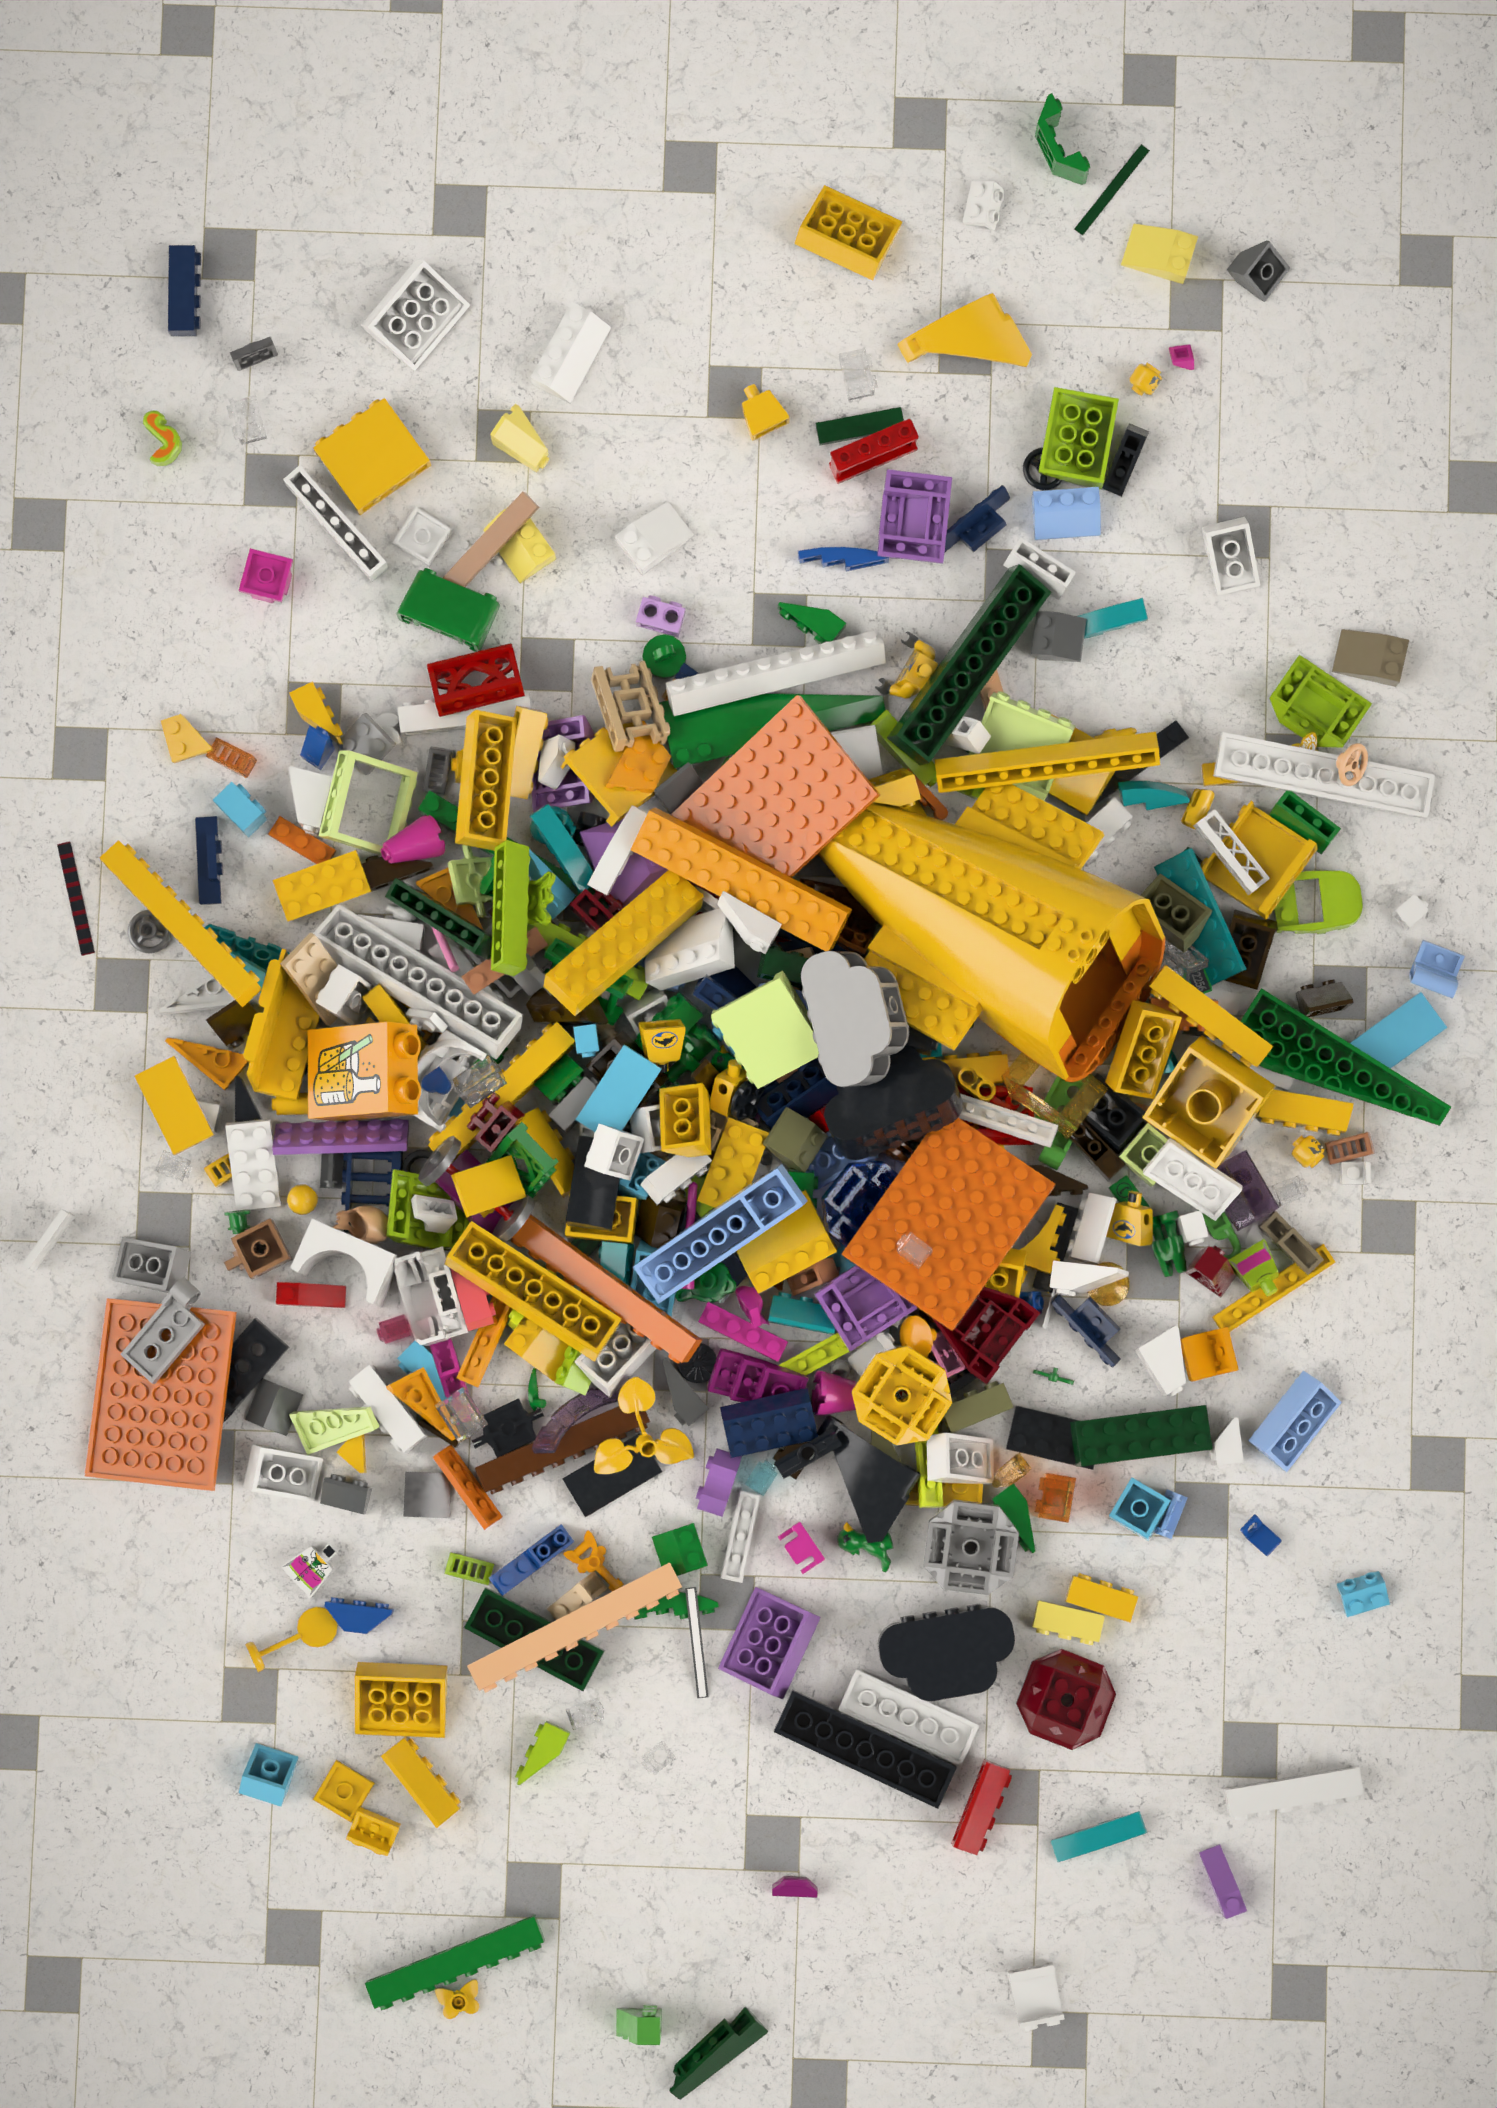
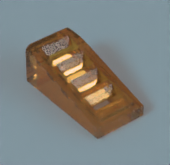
M216 737L212 744L214 751L208 752L206 757L234 773L248 778L257 759L253 755ZM221 746H223L224 749H223V751L221 752L220 756H219V757H216V755H217V753L219 752ZM231 751V753H230L229 757L227 758V760L224 761V759L226 758L228 752ZM237 755H239L237 761L233 765L235 758L237 757Z

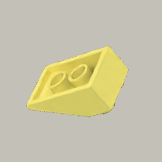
M1133 224L1121 266L1183 284L1198 236L1174 229Z

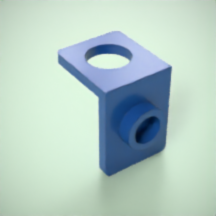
M1256 1514L1240 1529L1246 1539L1265 1556H1269L1282 1542L1274 1532L1263 1524ZM1253 1523H1255L1254 1526H1253L1250 1530H1248V1528H1249Z

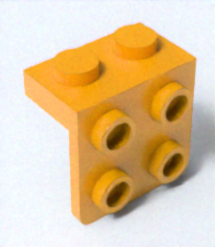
M1228 1327L1180 1339L1188 1379L1191 1382L1239 1370Z

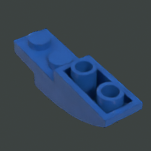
M560 1524L489 1577V1580L501 1596H503L573 1544L574 1540L563 1525Z

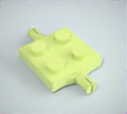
M462 845L464 858L461 860H451L447 863L456 905H475L477 917L482 918L487 916L484 903L493 902L492 896L483 895L480 892L481 880L488 873L492 865L491 857L480 858L473 856L471 846Z

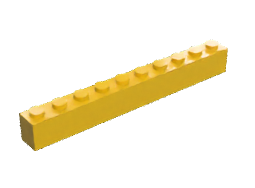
M1156 732L935 759L939 793L1160 765Z
M118 840L99 857L100 860L213 978L244 1007L262 990L257 983L260 979L252 970L247 972L244 969L246 965L238 956L233 958L230 955L232 950L224 942L219 944L216 941L218 936L210 927L206 930L202 926L204 921L196 913L192 916L188 912L191 908L184 900L178 901L175 898L177 894L169 885L165 888L161 884L164 880L155 871L151 874L147 870L150 866L142 857L138 860L134 856L136 851L128 843L124 846Z

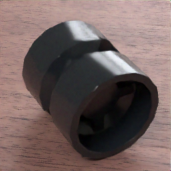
M581 811L577 821L579 828L575 829L572 839L577 845L584 847L579 832L605 824L607 819Z

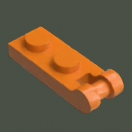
M915 776L921 797L918 801L924 807L928 805L934 811L933 816L935 819L944 820L948 816L947 808Z

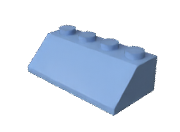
M1303 1371L1248 1441L1287 1472L1342 1402L1319 1380Z

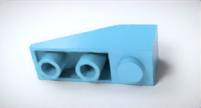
M414 1341L397 1358L400 1361L398 1366L406 1374L409 1372L413 1373L424 1367L442 1403L447 1406L448 1402L432 1353L424 1345Z

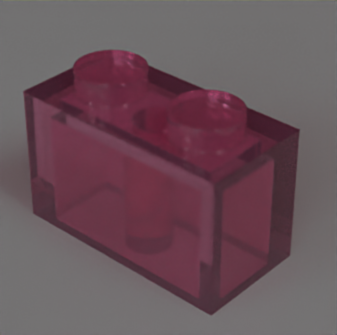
M405 1314L379 1322L380 1328L376 1329L380 1341L385 1342L387 1345L414 1337Z

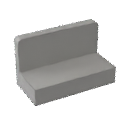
M527 953L526 958L528 962L526 969L512 977L529 996L542 987L551 996L552 994L544 987V971Z

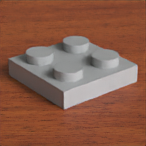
M363 713L341 738L343 744L339 745L336 743L342 751L350 750L381 761L396 745L367 713ZM355 761V765L365 775L370 774L375 769V767Z

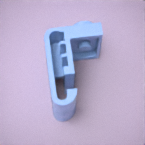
M1422 940L1409 972L1410 983L1453 998L1458 987L1457 974L1465 956Z

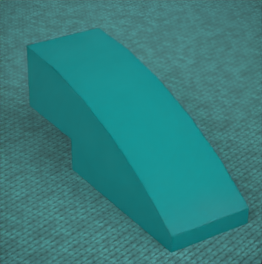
M1153 781L1118 782L1120 800L1123 806L1143 803L1146 810H1152L1190 802L1185 790L1165 783Z

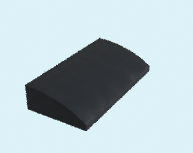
M579 1135L566 1223L572 1227L612 1231L620 1178L603 1174L584 1166L594 1137Z
M639 1433L623 1442L624 1447L626 1445L636 1447V1439L641 1434ZM628 1450L632 1454L633 1459L630 1465L622 1471L612 1474L595 1473V1460L562 1479L583 1515L587 1517L660 1474L662 1470L654 1456L644 1457L640 1452L635 1453L633 1450Z

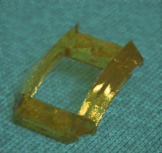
M1021 1052L1001 1076L1009 1097L1030 1109L1044 1121L1058 1125V1131L1064 1135V1138L1068 1139L1106 1094L1108 1088L1092 1074H1089L1080 1080L1083 1082V1085L1059 1113L1048 1103L1023 1087L1040 1065Z

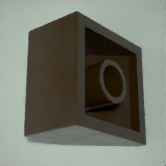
M650 1196L646 1200L641 1199L635 1234L651 1247L660 1248L680 1233L687 1203L671 1199L667 1203L663 1200L657 1205Z

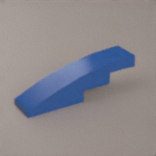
M820 547L798 551L799 564L821 560L822 567L824 568L844 563L846 572L889 563V557L878 556V551L869 549Z

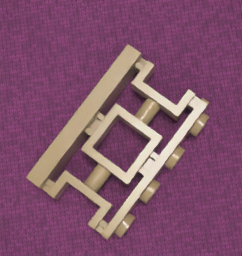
M640 661L639 666L631 664L630 674L613 676L610 667L606 668V670H604L603 666L594 667L591 682L614 752L623 751L624 746L632 747L634 737L650 735L653 744H657L658 741H660V744H665L667 737L670 735V726L664 720V708L658 702V691L656 686L652 684V673L650 668H647L645 661ZM639 680L641 687L631 689L630 685L637 684ZM621 686L622 690L614 691L612 696L610 688ZM639 700L642 710L625 712L622 701ZM650 717H652L654 724H642V721L650 720ZM633 722L634 727H627L624 732L622 724Z

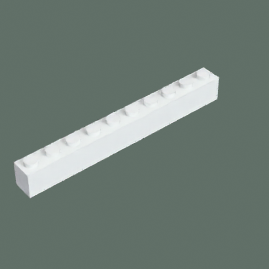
M878 630L868 631L666 682L669 705L673 715L677 716L886 663L884 642Z

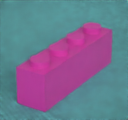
M710 1302L707 1303L698 1323L776 1362H779L788 1344V1341L760 1327L754 1328L752 1323Z

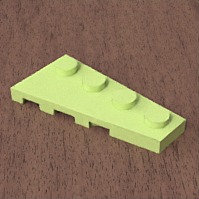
M371 1407L294 1411L289 1414L307 1455L379 1428Z

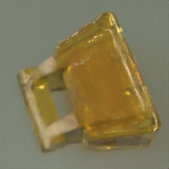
M1018 1453L998 1469L992 1481V1486L994 1488L1008 1487L1024 1477L1032 1468L1023 1456Z

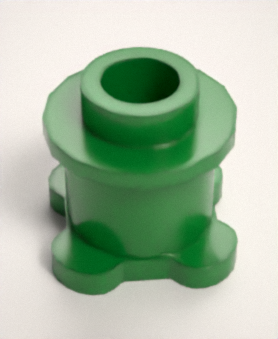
M250 1210L224 1212V1216H229L230 1227H228V1230H232L233 1234H240L250 1228V1225H247L246 1215L250 1214Z

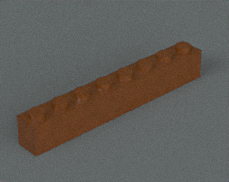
M617 1406L477 1466L475 1470L484 1492L490 1491L491 1495L504 1490L502 1486L511 1482V1485L514 1486L523 1482V1477L528 1474H532V1477L544 1473V1468L549 1465L556 1468L565 1464L564 1459L573 1456V1459L586 1455L585 1450L591 1447L595 1451L607 1439L617 1438L621 1440L627 1437L626 1432L634 1429L635 1433L641 1430L635 1411L627 1414ZM639 1411L644 1428L647 1429V1423L651 1422L646 1411Z

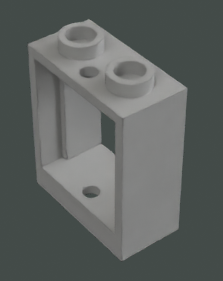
M585 1076L549 1114L550 1119L567 1134L578 1123L576 1120L577 1116L599 1083L593 1077L589 1080Z

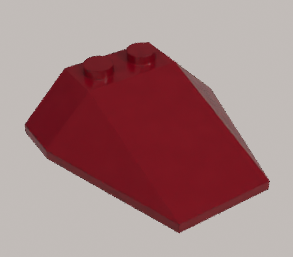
M984 1286L953 1332L935 1319L933 1320L968 1371L987 1385L1000 1368L999 1364L1023 1332L1030 1328L1040 1312L1021 1298Z

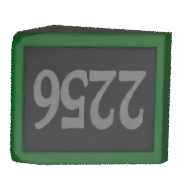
M1204 966L1183 973L1184 979L1203 994L1212 991V986Z

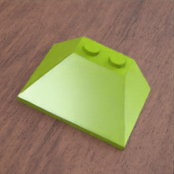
M1298 655L1269 698L1279 723L1302 738L1311 732H1315L1317 747L1343 748L1372 705L1371 702L1301 655Z
M394 1169L392 1173L386 1236L396 1243L431 1250L443 1246L444 1250L451 1251L469 1225V1220L465 1218V1213L455 1205L457 1221L445 1234L425 1231L424 1221L414 1218L411 1203L413 1196L421 1195L450 1200V1196L436 1182L425 1186L419 1181V1174Z

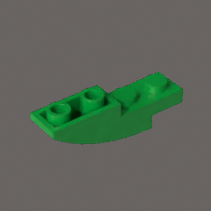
M679 1592L680 1594L669 1600L665 1596L658 1600L659 1605L649 1610L646 1607L638 1610L639 1615L634 1617V1620L646 1618L647 1613L656 1611V1615L669 1613V1608H673L674 1616H680V1619L688 1618L686 1592ZM697 1594L698 1607L702 1615L714 1613L715 1608L719 1607L717 1601Z

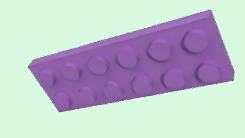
M397 1118L393 1120L373 1119L370 1121L349 1120L346 1122H283L275 1125L272 1146L273 1155L407 1151L409 1120Z

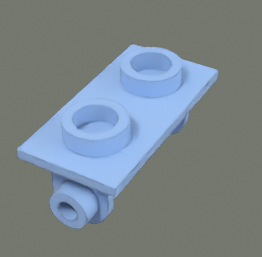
M1167 1489L1164 1496L1170 1499L1171 1503L1154 1533L1172 1539L1188 1497Z

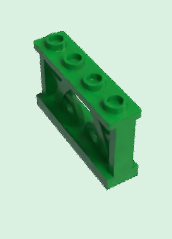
M521 1122L507 1134L486 1163L511 1155L525 1194L534 1198L537 1192L550 1179V1176L555 1173L556 1169L554 1167L559 1161L556 1158L553 1160L526 1132L528 1127ZM514 1157L524 1159L528 1172L517 1168V1162Z

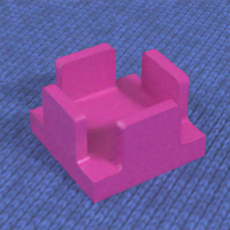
M250 548L239 592L249 594L253 599L269 603L274 601L282 603L284 595L288 593L292 579L291 568L293 559Z
M799 1521L780 1534L778 1538L782 1540L793 1531L798 1534L796 1538L785 1544V1549L796 1564L801 1563L809 1556H813L814 1561L800 1570L804 1574L824 1561L825 1558Z

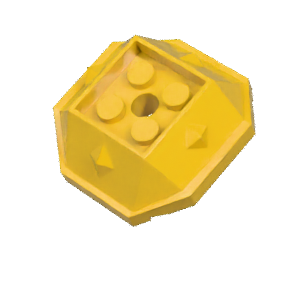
M908 1345L876 1353L852 1389L858 1421L895 1445L928 1441L952 1404L945 1369ZM903 1389L908 1392V1396L905 1399H898L895 1395L896 1392Z

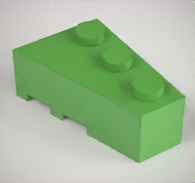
M643 2005V2009L617 2008L616 2036L622 2037L624 2040H627L629 2037V2042L636 2045H660L662 2009H657V2005Z

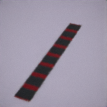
M71 842L57 844L80 952L82 956L93 954L95 951Z

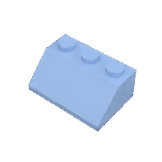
M1099 487L1033 491L1031 498L1035 540L1101 535Z

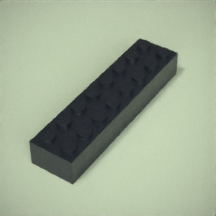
M793 1689L773 1730L774 1733L939 1809L957 1769L955 1765Z

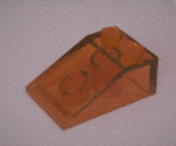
M1045 1473L1044 1477H1040L1038 1490H1041L1042 1493L1041 1498L1036 1499L1034 1512L1038 1513V1518L1069 1523L1076 1478Z

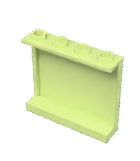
M993 692L981 722L991 735V738L980 753L970 751L968 755L1069 743L1075 725L1071 724L1072 721L1067 718L1059 717L1058 719L1051 716V712L1039 708V710L1030 707L1031 704L1026 701L1018 700L1017 702L1012 700L1010 695L1004 692ZM1054 779L1015 783L1012 785L1045 801Z
M783 971L777 973L773 980L723 1007L713 1010L711 1014L714 1026L720 1028L726 1045L732 1047L735 1052L736 1061L739 1065L744 1066L747 1071L748 1080L752 1084L754 1083L757 1089L818 1057L819 1051L817 1044L813 1040L814 1031L812 1022H810L807 1015L808 1010Z

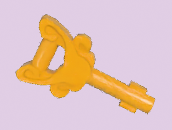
M589 1530L586 1531L584 1541L574 1550H568L563 1553L568 1560L579 1564L577 1569L580 1573L597 1571L610 1585L608 1588L612 1592L623 1587L622 1581L619 1578L615 1579L603 1566L605 1561L603 1555L606 1553V1548L604 1546H597V1542ZM591 1547L592 1552L590 1556L580 1559L579 1557Z

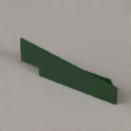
M746 2006L731 2024L724 2018L674 2065L673 2073L676 2077L674 2085L669 2089L670 2093L681 2100L766 2035L768 2030Z

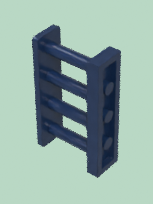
M403 1151L344 1153L343 1159L347 1161V1170H343L342 1182L346 1183V1192H342L341 1205H345V1211L351 1210L352 1203L383 1204L389 1207L390 1194H386V1196L352 1194L353 1181L387 1182V1185H391L393 1170L402 1171ZM354 1159L388 1160L389 1163H392L391 1171H388L387 1174L353 1172Z

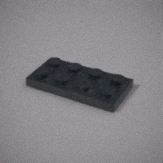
M1015 1406L1006 1449L1076 1466L1070 1422L1079 1420ZM1094 1465L1081 1466L1082 1468L1094 1469Z

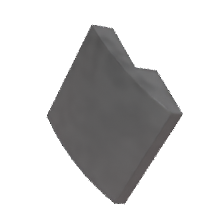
M405 1472L403 1517H450L451 1483L444 1473Z

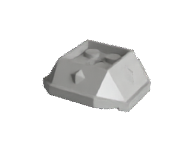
M954 1499L929 1520L923 1565L942 1589L988 1595L1014 1576L1019 1531L999 1505ZM967 1542H975L977 1548L973 1551L966 1550L964 1546Z

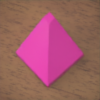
M1191 345L1169 347L1173 365L1194 370V357Z

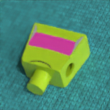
M1264 1239L1228 1260L1235 1275L1251 1292L1261 1288L1267 1297L1277 1292L1278 1289L1272 1280L1279 1276L1278 1269Z

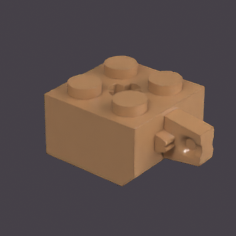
M268 1219L231 1238L236 1251L232 1252L234 1257L225 1261L224 1264L228 1271L239 1267L241 1271L246 1269L250 1279L253 1280L293 1259L274 1221ZM259 1244L266 1246L267 1249H264L266 1251L264 1254L257 1253L256 1249H259L257 1247Z

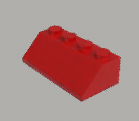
M986 1759L983 1760L951 1842L954 1848L974 1855H978L979 1851L983 1852L987 1843V1839L984 1838L987 1829L991 1831L996 1818L992 1816L996 1808L1000 1809L1004 1799L1001 1793L1004 1787H1009L1012 1775L1009 1774L1010 1769Z

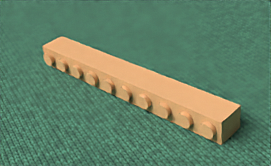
M668 1563L467 1665L478 1690L484 1689L485 1693L497 1687V1682L503 1679L505 1682H508L518 1677L516 1672L522 1669L528 1672L538 1666V1661L545 1658L547 1662L559 1656L557 1651L563 1648L569 1651L578 1646L577 1641L586 1638L588 1641L599 1635L597 1631L605 1627L608 1631L618 1626V1620L624 1617L630 1620L639 1615L638 1610L644 1607L649 1610L659 1605V1599L666 1596L669 1600L680 1594L678 1590L682 1586L671 1564Z

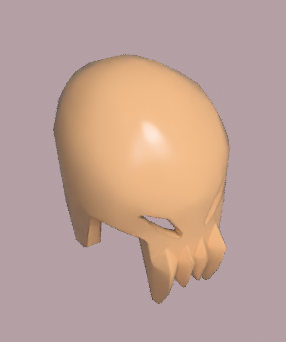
M360 1206L347 1211L342 1210L336 1214L338 1220L335 1222L338 1224L333 1226L335 1229L348 1230L352 1236L370 1244H377L387 1238L388 1217L383 1211L374 1206Z

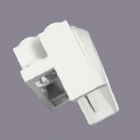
M443 1246L422 1253L415 1252L396 1258L394 1262L395 1276L405 1313L414 1339L420 1345L429 1346L469 1333L451 1270L445 1265L446 1255Z

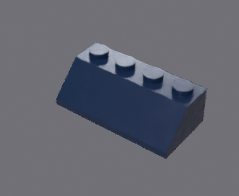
M817 1057L810 1061L802 1071L798 1069L781 1083L774 1080L767 1085L757 1105L758 1114L766 1127L771 1131L785 1107L807 1118L839 1094L837 1086L826 1078Z

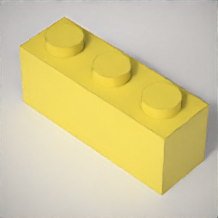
M1037 1600L1032 1627L1037 1628L1036 1633L1049 1635L1050 1631L1059 1633L1058 1638L1071 1640L1073 1636L1081 1638L1080 1643L1093 1645L1094 1641H1100L1105 1616Z

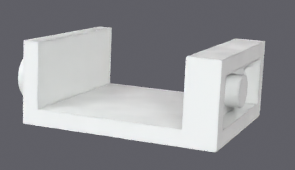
M1052 1962L1008 1971L1020 2028L1024 2027L1025 2031L1038 2028V2024L1046 2023L1047 2026H1054L1060 2024V2020L1065 2019L1062 2013L1055 1978L1056 1973Z

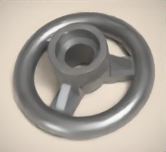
M149 910L141 911L131 919L128 926V938L132 946L138 951L156 953L166 947L170 941L171 933L166 928L165 932L157 930L156 925L150 920V916H155ZM143 918L144 922L139 926L140 936L136 939L134 929L137 922ZM151 927L153 931L150 935H147L145 931ZM154 937L163 939L158 945L153 947L141 945L146 939Z

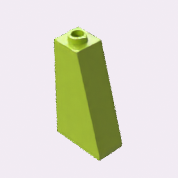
M886 710L871 724L875 725L877 741L906 770L909 768L926 787L929 786L931 788L937 783L934 762L931 760L930 763L919 766L887 739L898 721Z

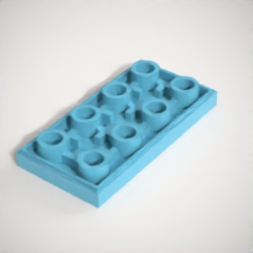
M1420 992L1350 1044L1391 1069L1445 1030L1447 1026L1422 992Z
M624 1044L576 1120L594 1132L597 1130L598 1124L623 1130L662 1068Z

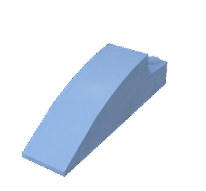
M781 1164L696 1221L637 1263L633 1268L659 1304L802 1207L808 1200Z

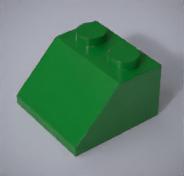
M694 1523L652 1537L661 1567L670 1563L676 1576L708 1566Z

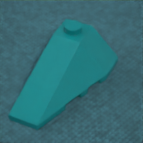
M212 924L204 927L206 930L210 927L218 936L216 941L219 944L224 942L232 950L230 955L233 958L238 956L245 963L244 969L247 972L252 970L260 979L257 983L262 988L269 962L273 959L279 960L282 948L272 943H268V945L255 942L256 938L250 936L248 939L238 937L234 931Z

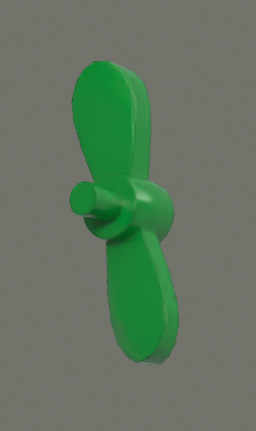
M1054 1367L1053 1372H1050V1374L1033 1369V1374L1048 1377L1049 1381L1057 1382L1058 1380L1067 1384H1074V1380L1059 1377V1374H1057L1058 1368Z

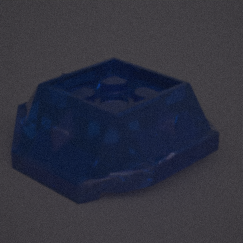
M883 1161L848 1163L821 1197L826 1231L846 1248L898 1174ZM867 1203L866 1209L862 1211L863 1205Z

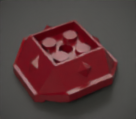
M1059 1649L1031 1662L1016 1705L1030 1734L1074 1750L1101 1737L1115 1700L1116 1692L1104 1665L1064 1649ZM1066 1693H1070L1073 1696V1702L1069 1706H1064L1061 1703V1697Z

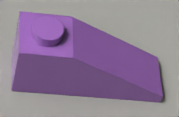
M1220 1844L1199 1852L1223 1917L1228 1919L1246 1912V1906Z

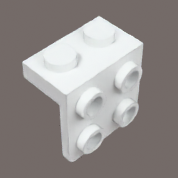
M887 1331L885 1333H878L848 1358V1363L861 1377L876 1353L896 1348L893 1345L895 1342L894 1338Z

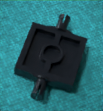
M518 1398L478 1417L483 1427V1435L472 1440V1443L479 1442L474 1445L475 1449L488 1443L496 1457H501L537 1440L532 1421L544 1417L541 1408L528 1413Z

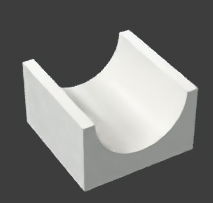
M311 1219L290 1269L308 1276L313 1267L327 1257L334 1255L354 1257L363 1267L367 1277L368 1290L365 1301L381 1308L395 1277L394 1262L399 1256Z

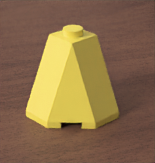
M515 403L511 407L513 412L510 415L505 413L491 432V440L495 447L537 473L539 468L543 469L549 461V457H547L549 455L548 449L520 406Z

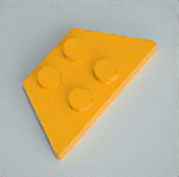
M650 735L634 737L633 746L630 748L626 746L605 787L610 789L614 786L623 787L627 791L638 790L643 793H652L672 756L660 744V741L657 744H653Z

